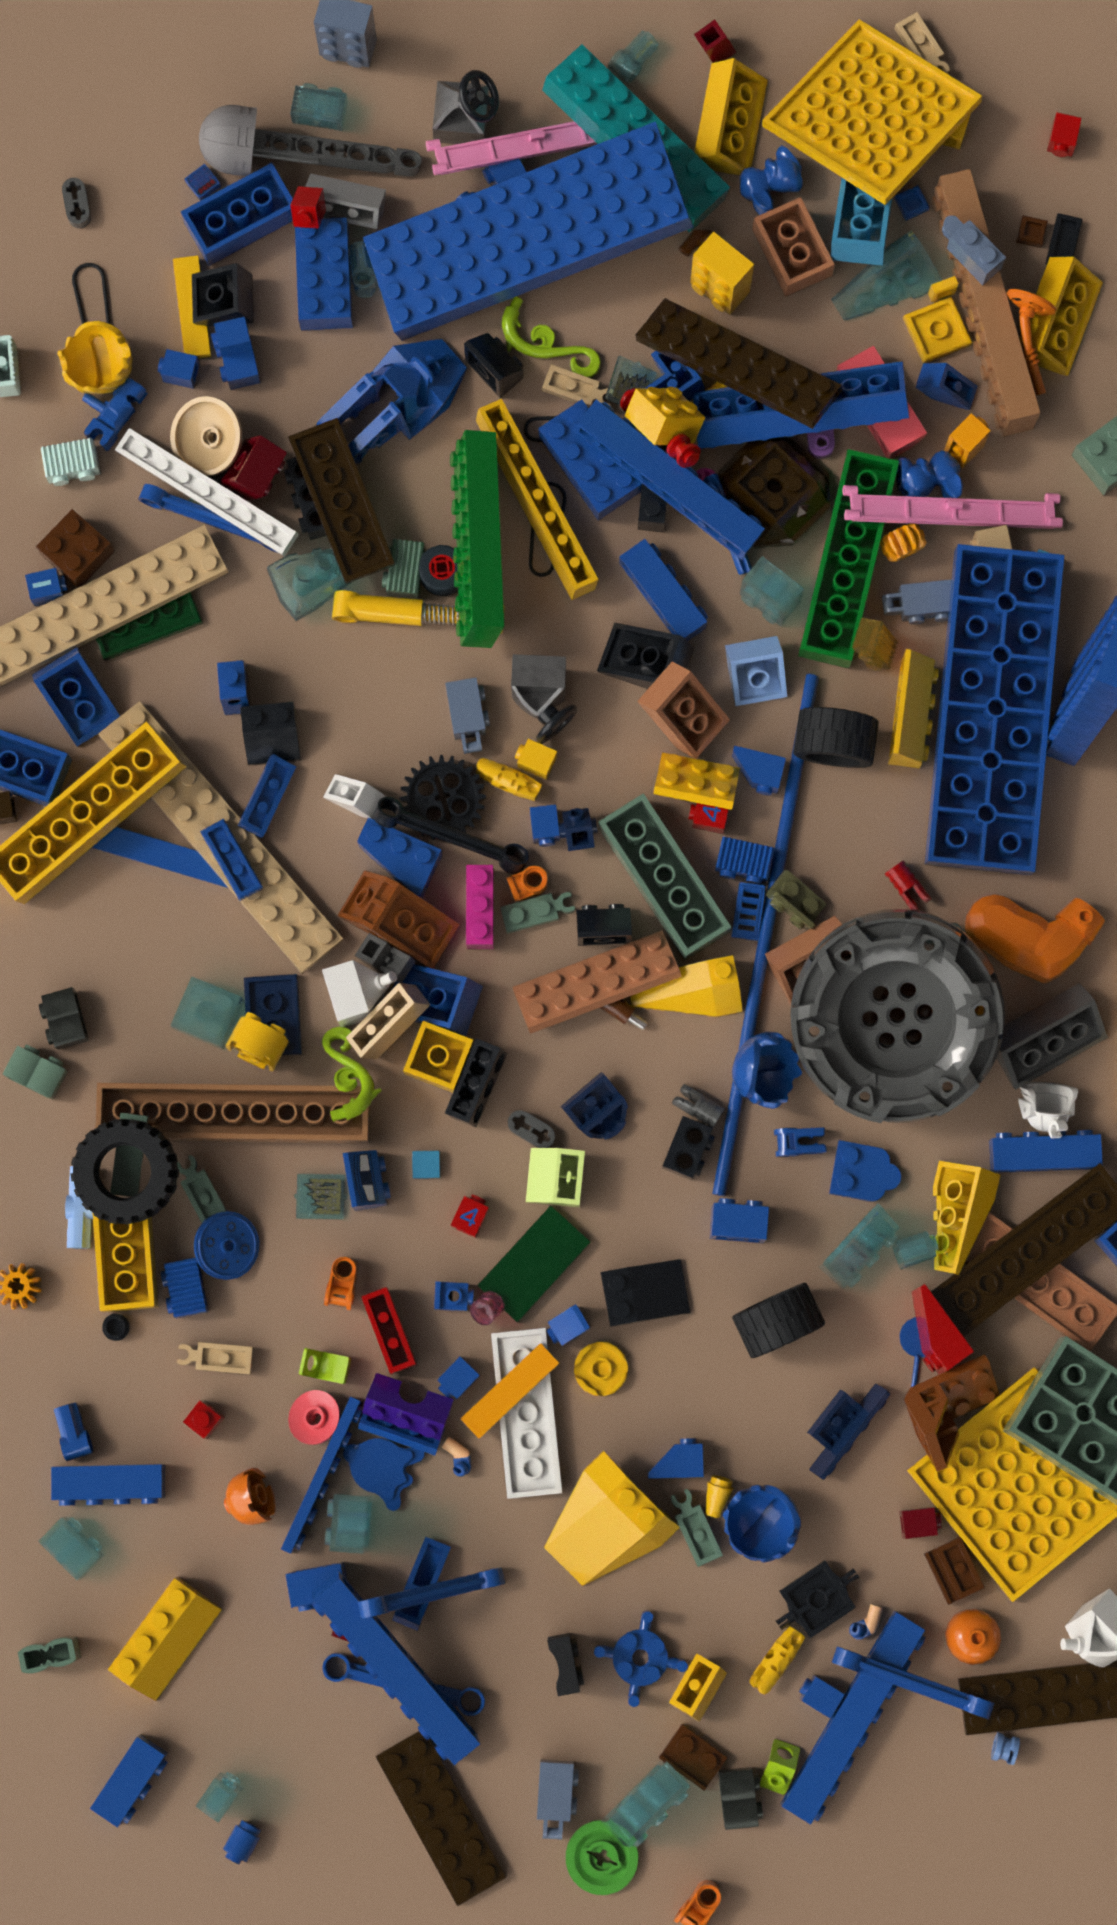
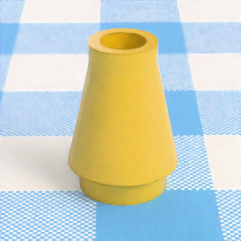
M712 1475L711 1480L707 1481L706 1509L704 1514L714 1518L721 1517V1513L734 1489L731 1487L733 1483L731 1479Z

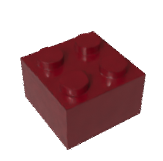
M261 435L247 438L243 441L236 460L226 471L220 485L246 501L262 498V496L265 497L273 486L271 480L275 473L279 474L286 461L283 459L287 452Z

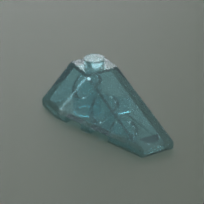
M911 230L885 248L883 266L868 264L831 301L845 321L871 313L875 308L888 304L893 306L898 304V301L910 297L913 299L922 297L929 292L932 284L942 281V278L923 245Z
M316 548L312 549L311 553L302 555L297 553L289 554L267 566L268 574L280 603L295 621L320 608L334 597L335 591L343 590L351 584H345L332 548L325 550Z

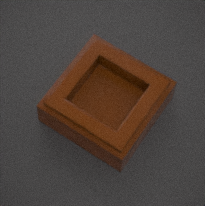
M1022 215L1016 243L1042 248L1048 221Z

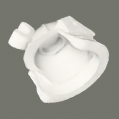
M1024 1082L1019 1084L1024 1097L1018 1098L1023 1119H1027L1035 1129L1049 1132L1050 1138H1061L1060 1131L1068 1130L1066 1122L1069 1117L1075 1115L1074 1101L1078 1097V1089L1064 1084L1049 1082Z

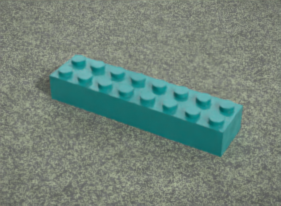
M583 44L546 76L542 91L597 144L656 121L693 224V228L687 230L689 233L725 200L730 186Z

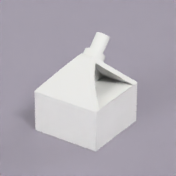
M354 960L322 970L340 1027L360 1023L382 1001L390 984L397 980V975L392 971L387 974H378Z
M1109 1588L1081 1606L1065 1625L1071 1639L1063 1638L1060 1643L1062 1650H1072L1087 1662L1099 1667H1105L1117 1660V1596Z

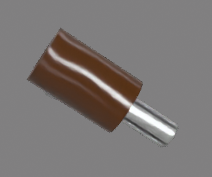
M623 999L600 1007V1009L624 1025L629 1021L641 1030H644L647 1026L646 1021L633 1013L636 1008Z

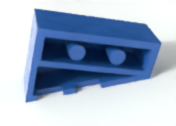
M369 817L357 840L359 848L383 870L388 872L402 886L423 899L443 856L441 849L394 828L380 826Z

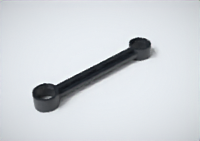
M392 797L381 798L373 813L374 820L380 826L392 828L400 824L499 861L500 867L509 874L522 872L529 859L527 850L519 844L512 843L505 847L493 844L403 810L402 804ZM381 809L391 810L395 816L387 815ZM507 855L515 856L520 862L511 861Z

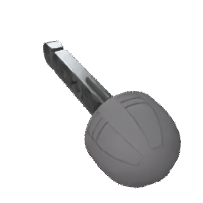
M240 105L219 107L205 118L199 132L200 150L205 160L220 172L239 176L250 175L252 156L385 174L394 172V175L407 177L417 175L422 162L419 153L409 149L397 148V150H394L387 146L255 129L257 108ZM277 142L285 143L288 146V148L285 150H279L275 148L274 144ZM310 146L314 151L312 153H303L300 147ZM330 151H335V155H330ZM359 152L365 158L363 160H355L351 155ZM379 156H386L391 161L383 164L377 158ZM411 159L416 165L414 167H407L403 164V161Z

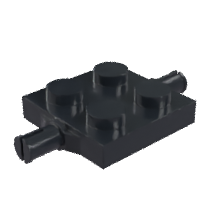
M824 1560L779 1590L787 1603L789 1611L775 1620L780 1629L783 1630L796 1621L803 1627L809 1638H812L855 1609L856 1606L848 1596L846 1586L860 1578L858 1574H855L854 1568L839 1577L833 1573Z

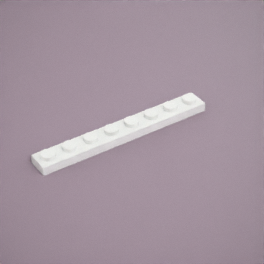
M130 428L115 448L122 456L284 557L299 535L293 529Z

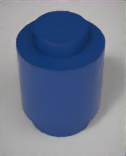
M241 1820L239 1825H235L223 1847V1850L227 1852L225 1857L239 1865L241 1861L248 1862L260 1839L258 1835L261 1830L247 1821Z

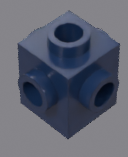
M574 808L570 811L562 812L563 822L558 823L561 839L566 838L568 851L594 848L593 834L598 833L596 818H590L589 809Z

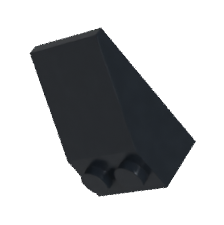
M614 622L597 671L648 689L671 662L687 669L695 647L681 635Z
M681 1259L620 1268L600 1273L610 1328L690 1313Z

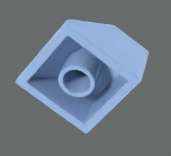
M777 636L725 645L727 667L735 706L787 697L783 651Z

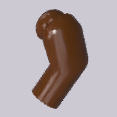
M708 229L692 231L678 248L679 251L688 257L696 247H700L713 231Z

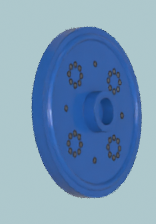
M223 1211L209 1216L199 1226L195 1235L194 1253L200 1267L214 1278L231 1280L241 1277L252 1268L258 1257L259 1237L254 1225L245 1216L236 1212Z

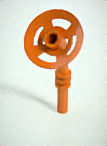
M1009 289L1006 293L1008 299L1020 308L1021 340L1025 361L1035 394L1041 395L1046 393L1038 367L1040 361L1036 359L1038 354L1034 353L1036 348H1033L1030 319H1033L1034 315H1054L1057 309L1051 302L1036 294L1019 289Z

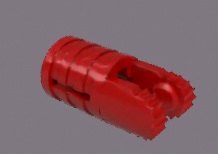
M904 860L885 873V876L890 879L889 881L898 890V894L910 910H918L916 901L908 893V890L912 887L926 903L932 899L920 881L910 871V868L907 867Z

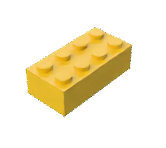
M93 1213L100 1311L105 1313L158 1308L152 1217L132 1224H114L95 1217Z

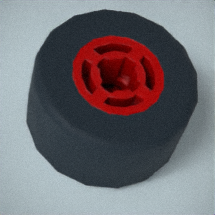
M437 545L431 547L423 553L420 559L419 574L421 583L428 592L436 596H448L458 591V588L454 586L455 572L458 571L457 563L453 561L454 548L451 546Z

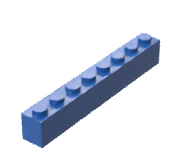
M596 399L577 422L574 430L577 434L741 560L762 535L764 528L756 517L746 515L740 510L741 507L732 499H725L719 494L720 491L711 483L706 484L699 479V475L692 468L680 467L677 464L676 458H671L667 451L664 452L657 445H654L645 435L638 432L628 419H621L617 416L609 404L601 403Z
M339 1571L312 1591L314 1600L312 1605L320 1616L326 1615L331 1620L330 1627L338 1637L343 1635L349 1641L347 1646L356 1658L361 1656L366 1661L365 1667L370 1675L375 1679L379 1677L384 1682L383 1689L391 1699L396 1697L401 1702L400 1708L408 1719L414 1718L419 1723L418 1730L426 1740L431 1738L436 1743L435 1749L443 1760L449 1759L453 1765H456L480 1745L478 1734L377 1616L361 1619L358 1601L363 1599Z
M893 1611L867 1657L907 1671L912 1662L908 1658L913 1650L918 1651L925 1641L926 1637L923 1636L925 1629ZM857 1672L834 1714L780 1804L783 1808L810 1825L813 1820L819 1821L826 1809V1806L823 1805L828 1795L833 1797L840 1785L837 1779L842 1771L847 1772L855 1759L851 1755L857 1746L861 1748L869 1736V1733L866 1732L871 1722L875 1724L883 1712V1709L880 1708L885 1698L889 1700L892 1697L897 1686Z

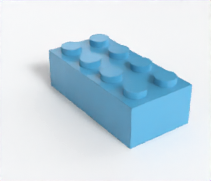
M841 177L831 243V258L833 261L883 266L892 199L884 205Z

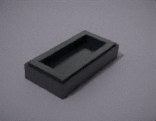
M1057 213L1045 261L1046 265L1050 257H1074L1083 219Z

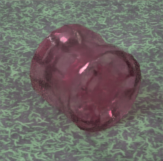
M492 1291L484 1292L471 1305V1316L477 1323L489 1325L503 1312L504 1302L497 1293Z

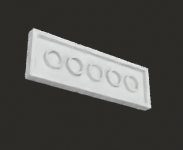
M546 1328L491 1333L496 1384L540 1343L548 1350ZM549 1373L500 1419L507 1499L562 1493L551 1377Z

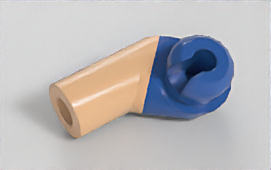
M448 1437L442 1448L453 1455L454 1474L458 1477H463L471 1469L470 1451L451 1437Z
M870 1604L867 1618L850 1625V1635L857 1640H862L875 1634L879 1627L883 1608Z

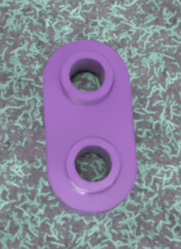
M834 429L819 433H807L808 450L813 457L825 459L832 454L835 446ZM824 440L826 445L821 447L817 444V441Z

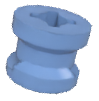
M997 1732L992 1745L991 1760L998 1761L1002 1759L1006 1760L1007 1764L1014 1765L1019 1751L1020 1738L1014 1736L1007 1738L1003 1733Z

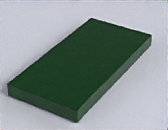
M189 592L98 637L96 642L103 660L107 661L201 625L203 622L192 594Z
M550 1205L477 1286L518 1323L591 1242Z

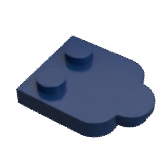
M838 1141L829 1194L874 1202L884 1195L885 1190H893L899 1185L901 1181L900 1170L895 1165L890 1164V1157L884 1149Z

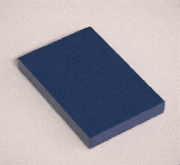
M298 975L244 977L245 1015L247 1012L253 1013L262 1019L261 1023L269 1027L271 1024H275L286 1031L284 1035L289 1042L282 1056L302 1055Z

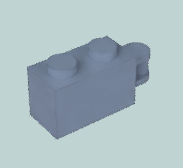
M951 215L945 218L942 233L949 240L947 249L983 286L1002 269L1006 257L970 220L963 224L956 216Z
M952 579L900 585L898 593L882 596L884 615L901 614L902 621H909L911 625L924 623L925 619L935 618L936 622L948 621ZM899 600L900 607H894L893 601Z
M477 677L445 683L455 740H462L464 754L482 751L480 736L486 735L485 727L490 726L488 710L482 711L481 701L486 700L483 685H478ZM476 736V741L466 743L465 738Z
M540 1760L537 1819L544 1820L543 1839L562 1840L563 1821L570 1822L571 1814L576 1815L577 1797H572V1786H578L579 1769H574L573 1761ZM548 1820L559 1821V1828L548 1827Z

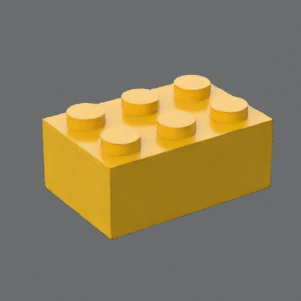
M713 231L693 254L690 283L696 293L701 296L706 295L711 299L712 305L717 310L725 311L730 315L750 293L754 264Z

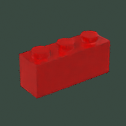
M384 1287L361 1296L389 1373L393 1375L416 1366L415 1357L389 1288Z

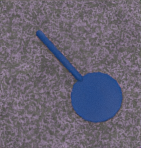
M916 1317L906 1321L899 1334L903 1350L915 1357L911 1387L917 1385L920 1357H925L921 1349Z

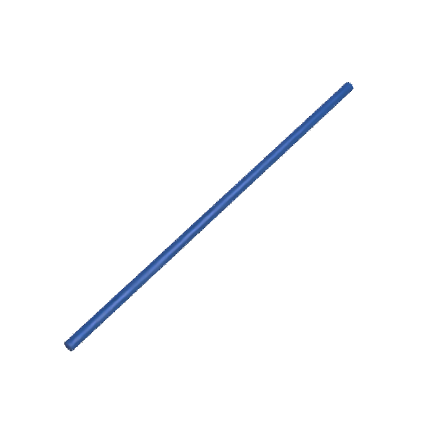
M806 674L800 710L814 707L819 676ZM794 745L767 891L784 871L804 764V760L794 755ZM767 896L738 1050L748 1039L755 1035L768 963L765 954L770 951L777 910L769 904L771 900ZM733 1081L712 1191L713 1195L723 1197L726 1196L743 1096L737 1090Z

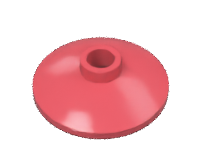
M312 1390L305 1392L295 1400L290 1409L288 1417L289 1428L293 1436L300 1442L308 1445L321 1444L330 1439L336 1430L340 1420V1408L337 1401L324 1391ZM321 1415L320 1422L316 1424L315 1418Z

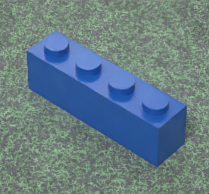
M643 539L619 556V564L670 633L681 635L689 641L706 629V619L708 616L700 605L696 607L692 602V594L684 584L680 586L675 579L677 575L670 564L665 565L659 558L661 553L654 543L649 544L646 539Z
M1079 1130L1077 1135H1066V1131H1060L1061 1138H1050V1136H1039V1132H1023V1137H1012V1133H996V1138L989 1140L990 1171L1000 1173L1091 1170L1099 1163L1103 1166L1101 1134L1093 1135V1130Z
M165 1464L51 1467V1500H59V1506L75 1505V1500H86V1505H103V1499H114V1504H130V1499L141 1498V1504H157L158 1498H165Z

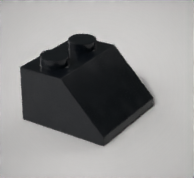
M238 263L192 274L193 323L195 325L214 326V323L245 317L247 324L254 323L253 274Z
M485 333L464 343L465 361L495 394L501 398L523 379V364L516 356L513 355L511 357L505 351L506 347L498 337L493 338L489 333Z
M293 701L240 707L248 766L267 764L269 757L273 754L287 762L301 760L297 714Z
M610 904L608 909H598L597 905H584L582 910H576L578 946L628 944L631 942L630 908H624V904Z

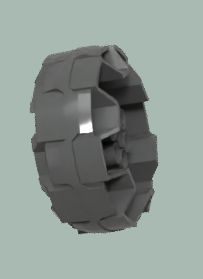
M887 909L870 912L851 919L822 939L811 952L798 975L791 1001L790 1017L795 1048L805 1071L821 1092L834 1100L835 1105L868 1121L882 1123L883 1121L907 1123L925 1120L935 1115L939 1117L963 1103L977 1090L980 1083L990 1072L998 1056L1004 1033L1005 1008L1002 989L991 962L981 948L967 934L952 923L926 912L909 909ZM932 940L935 943V945L929 944L925 941ZM848 950L851 952L847 957L842 958V951ZM907 982L914 984L916 987L915 993L910 996L902 994L900 991L902 984ZM878 986H884L888 989L889 994L884 999H878L874 996L873 990ZM922 1004H927L932 1008L933 1012L928 1017H921L917 1013V1008ZM983 1006L985 1012L979 1015L975 1012V1008ZM893 1008H902L905 1012V1017L899 1021L893 1020L890 1016V1011ZM867 1011H873L877 1014L878 1020L873 1024H868L863 1020V1014ZM812 1026L819 1028L820 1032L817 1035L810 1033L809 1029ZM911 1029L919 1030L922 1038L917 1042H911L906 1037L907 1032ZM886 1032L891 1033L895 1041L891 1045H883L879 1040L880 1035ZM951 1082L953 1085L952 1089L945 1090L942 1087L943 1083ZM862 1092H868L870 1094V1098L868 1100H863L860 1098V1094Z

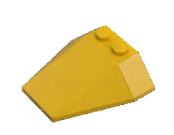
M603 1450L583 1470L544 1548L584 1586L661 1547L680 1527Z

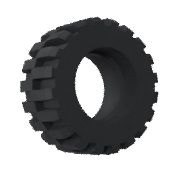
M116 1119L98 1125L96 1129L90 1130L85 1135L86 1138L82 1142H79L76 1148L77 1153L75 1157H72L73 1173H70L71 1182L74 1181V1192L83 1202L84 1208L94 1213L95 1217L114 1224H132L155 1216L170 1202L169 1199L177 1188L176 1182L177 1178H179L180 1169L177 1166L178 1157L177 1153L173 1151L172 1143L169 1139L165 1138L159 1129L143 1121ZM122 1145L133 1146L141 1150L148 1158L151 1166L150 1180L145 1189L139 1194L127 1198L118 1197L110 1193L104 1187L100 1178V1165L104 1156L113 1148Z

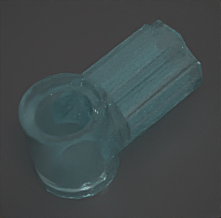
M642 30L624 50L620 49L614 54L608 63V68L629 84L637 77L642 69V65L658 49L659 44L654 36Z
M364 241L354 242L352 245H349L353 290L360 298H370L376 292L375 273ZM361 280L370 281L366 285H361L358 283Z

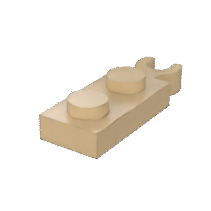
M918 12L895 24L894 29L908 50L949 75L950 68L948 64L940 61L944 57V52Z
M552 364L542 386L543 392L573 403H577L582 399L588 408L596 399L602 403L604 402L603 398L606 396L615 398L613 397L614 390L609 388L599 389V381Z
M198 1342L197 1350H194L187 1344H181L178 1349H186L189 1353L187 1359H177V1363L180 1365H189L194 1361L196 1362V1370L251 1375L254 1347Z

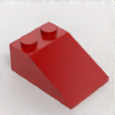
M923 1284L911 1292L921 1349L925 1356L923 1361L931 1372L936 1371L937 1374H941L950 1370L974 1351L928 1287Z

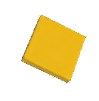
M952 296L903 316L905 325L923 364L972 344Z

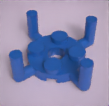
M649 1610L642 1612L639 1629L624 1634L616 1642L615 1647L596 1645L594 1648L596 1657L613 1658V1665L617 1674L630 1684L628 1703L631 1707L639 1705L641 1686L656 1682L663 1675L666 1668L677 1669L680 1672H685L688 1668L684 1659L668 1657L664 1642L659 1636L650 1631L653 1614ZM639 1649L645 1650L648 1654V1661L641 1666L636 1665L632 1660L633 1653Z

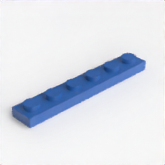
M350 1396L281 1550L292 1554L295 1549H301L306 1535L302 1534L306 1523L311 1525L318 1510L314 1508L317 1499L323 1500L328 1490L329 1484L325 1482L329 1473L335 1474L341 1459L337 1458L341 1447L346 1449L352 1437V1433L348 1431L352 1422L358 1423L362 1415L363 1408L360 1407L362 1401Z

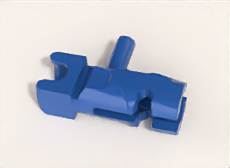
M128 377L113 392V397L109 402L105 401L103 403L92 394H85L82 401L100 412L97 418L92 419L84 430V435L94 440L97 435L103 434L100 445L105 451H109L118 439L117 434L132 414L135 413L131 403L137 402L141 404L148 395L146 389Z

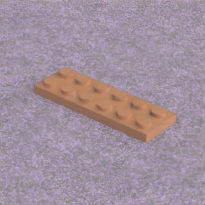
M662 930L512 988L531 1034L682 976Z
M989 1212L965 1263H969L1010 1232L1012 1228ZM1060 1263L1014 1298L1058 1332L1090 1352L1117 1315L1116 1304Z

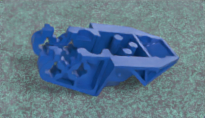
M443 339L395 345L369 374H365L319 419L316 425L338 418L340 425L348 418L355 419L359 416V412L370 403L374 404L380 401L379 392L382 385L385 383L390 385L399 398L395 402L391 401L389 406L348 444L355 464L358 463L359 465L369 449L380 448L400 431L410 440L448 410L467 371V367Z

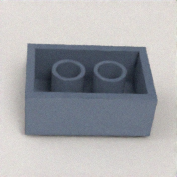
M320 0L314 19L319 55L328 61L335 62L339 60L347 62L350 66L356 68L362 66L369 68L377 41L372 5L351 0Z

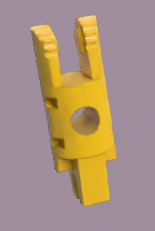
M486 758L477 761L476 774H479L483 780L515 796L532 801L537 799L542 784L528 775Z
M789 1626L775 1641L753 1672V1675H751L749 1680L751 1686L758 1688L757 1690L760 1693L767 1694L795 1658L805 1636Z

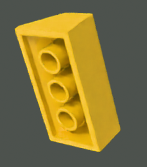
M735 58L711 63L694 152L713 171L740 175L745 168L752 166L768 80Z
M1075 257L1049 258L1036 295L1051 302L1057 311L1054 315H1034V318L1030 319L1033 348H1036L1034 353L1038 354L1036 359L1040 361L1038 366L1064 376H1068L1103 284L1099 278ZM1020 335L1019 340H1020L1021 347H1022V340H1021V335Z
M910 649L905 650L900 663L888 764L920 769L923 761H927L929 746L925 745L926 735L930 736L932 720L928 719L929 710L934 709L935 694H931L932 684H937L939 669L934 668L935 659Z
M175 1577L110 1665L108 1671L131 1688L156 1701L222 1609L180 1577Z

